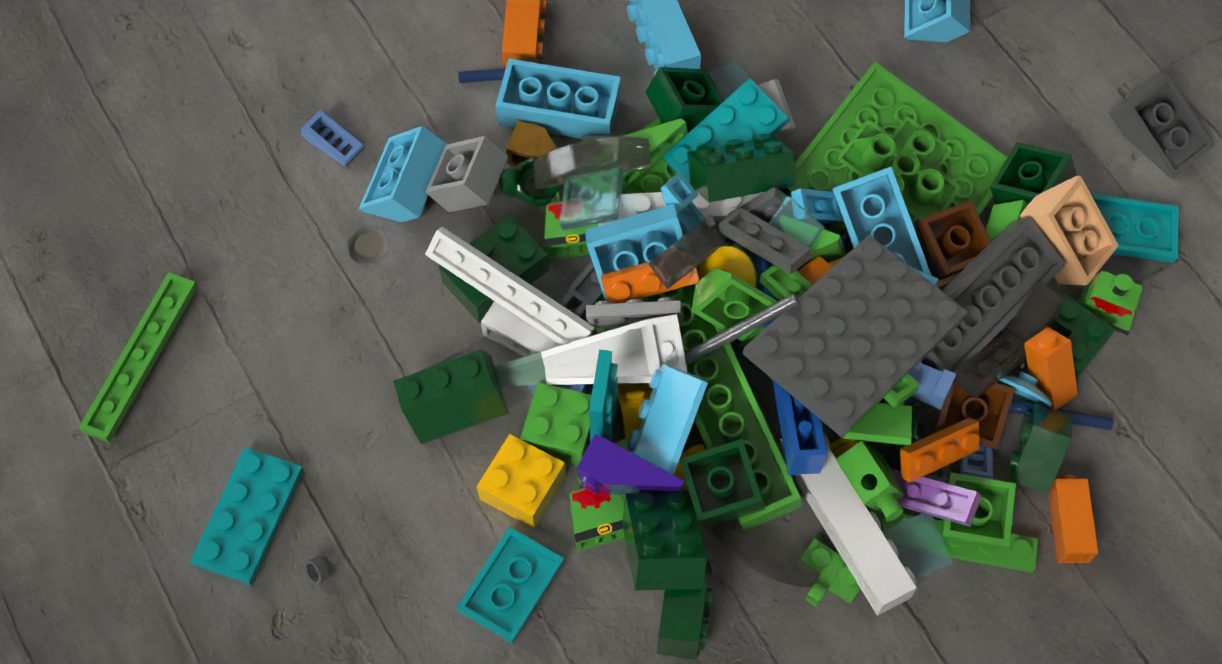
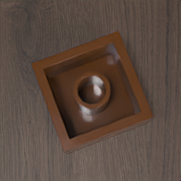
M971 200L924 217L913 225L931 276L938 278L937 281L962 271L991 243Z

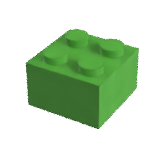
M537 382L520 439L566 464L578 466L590 443L589 409L592 395Z

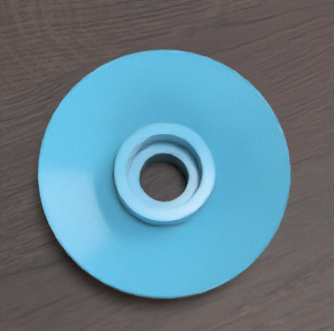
M1021 372L1019 377L994 375L992 378L998 384L1015 388L1014 393L1046 407H1051L1052 405L1048 397L1036 387L1038 380L1026 373Z

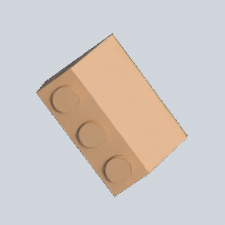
M1075 176L1035 196L1019 215L1021 219L1029 216L1032 218L1065 262L1062 269L1054 276L1058 284L1088 285L1119 246L1081 176Z

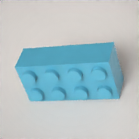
M629 0L630 5H627L630 21H635L637 25V38L640 43L645 44L647 62L649 65H653L656 70L654 71V76L659 67L700 69L701 54L677 0Z
M508 59L496 102L498 125L514 128L517 120L525 123L533 122L545 128L549 134L583 139V136L612 135L621 97V77Z
M892 167L832 188L853 248L870 235L907 265L931 275Z

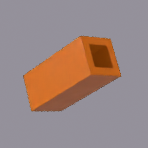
M1046 327L1025 342L1024 345L1029 375L1038 380L1036 387L1051 401L1052 405L1049 408L1056 411L1077 396L1078 392L1071 340L1050 327Z
M1063 475L1054 480L1048 494L1057 563H1090L1098 554L1088 479H1077L1074 475Z

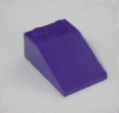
M597 434L593 437L576 468L578 479L582 482L581 486L594 494H598L599 491L606 494L682 492L684 480Z

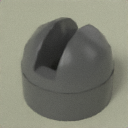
M316 556L305 562L304 569L308 579L313 584L318 585L332 575L333 564L328 561L327 557Z

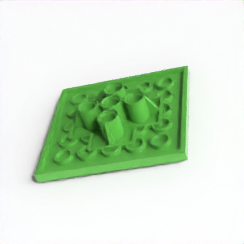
M874 61L794 164L796 186L779 190L792 198L791 192L800 188L833 192L832 188L892 167L913 225L924 217L970 200L979 216L993 197L990 185L1006 161L1007 156ZM844 220L835 225L827 224L839 234L846 228Z

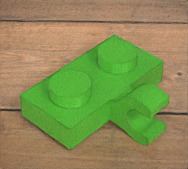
M814 538L796 565L797 569L816 581L805 600L814 607H817L826 592L830 590L851 604L861 588L842 557Z

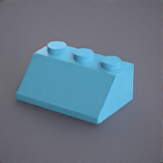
M905 0L904 37L907 40L949 42L971 32L970 0Z
M423 125L389 137L359 210L398 222L419 218L426 208L425 202L428 194L425 191L447 143Z
M674 204L585 230L586 244L604 298L607 297L602 285L601 275L688 251Z
M662 364L660 370L655 369L649 387L653 388L650 399L643 400L638 413V417L642 418L638 431L633 429L628 439L627 448H630V452L674 475L708 382L696 375L666 364Z

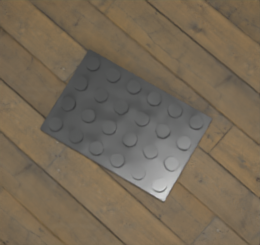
M868 235L798 298L800 305L783 312L744 347L743 355L843 438L966 318L968 311L872 236Z

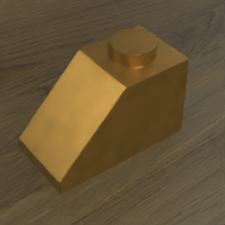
M517 120L506 147L507 163L518 166L521 162L533 156L536 159L551 164L558 171L560 179H562L564 175L563 158L546 129L533 122L525 123Z

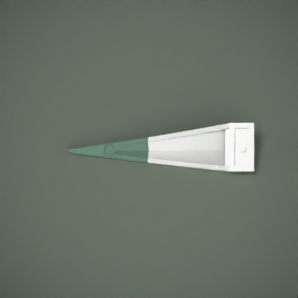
M678 314L644 319L495 366L500 386L537 385V382L548 385L594 384L600 349L612 351V363L618 364V383H650L655 369L660 370L662 364L688 372Z

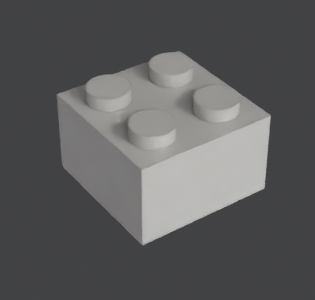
M486 136L447 144L425 193L448 212L488 205L494 196V190L501 173L504 171L508 156Z

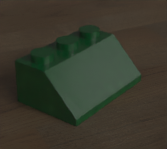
M482 349L393 381L402 412L420 444L509 414L491 354Z

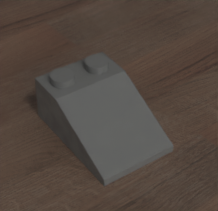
M1168 74L1149 80L1108 112L1123 136L1171 179L1177 177L1215 146Z

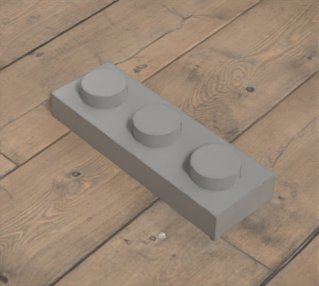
M660 298L657 302H644L643 300L632 299L620 304H613L610 301H598L595 305H586V318L589 324L595 328L621 327L644 319L678 314L679 324H684V310L681 301H676L673 298Z

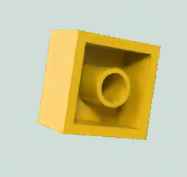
M509 434L476 486L479 499L535 529L566 477L565 462Z

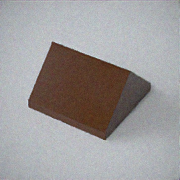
M959 373L955 377L942 409H939L935 431L939 432L967 418H972L979 421V444L997 449L1015 388Z

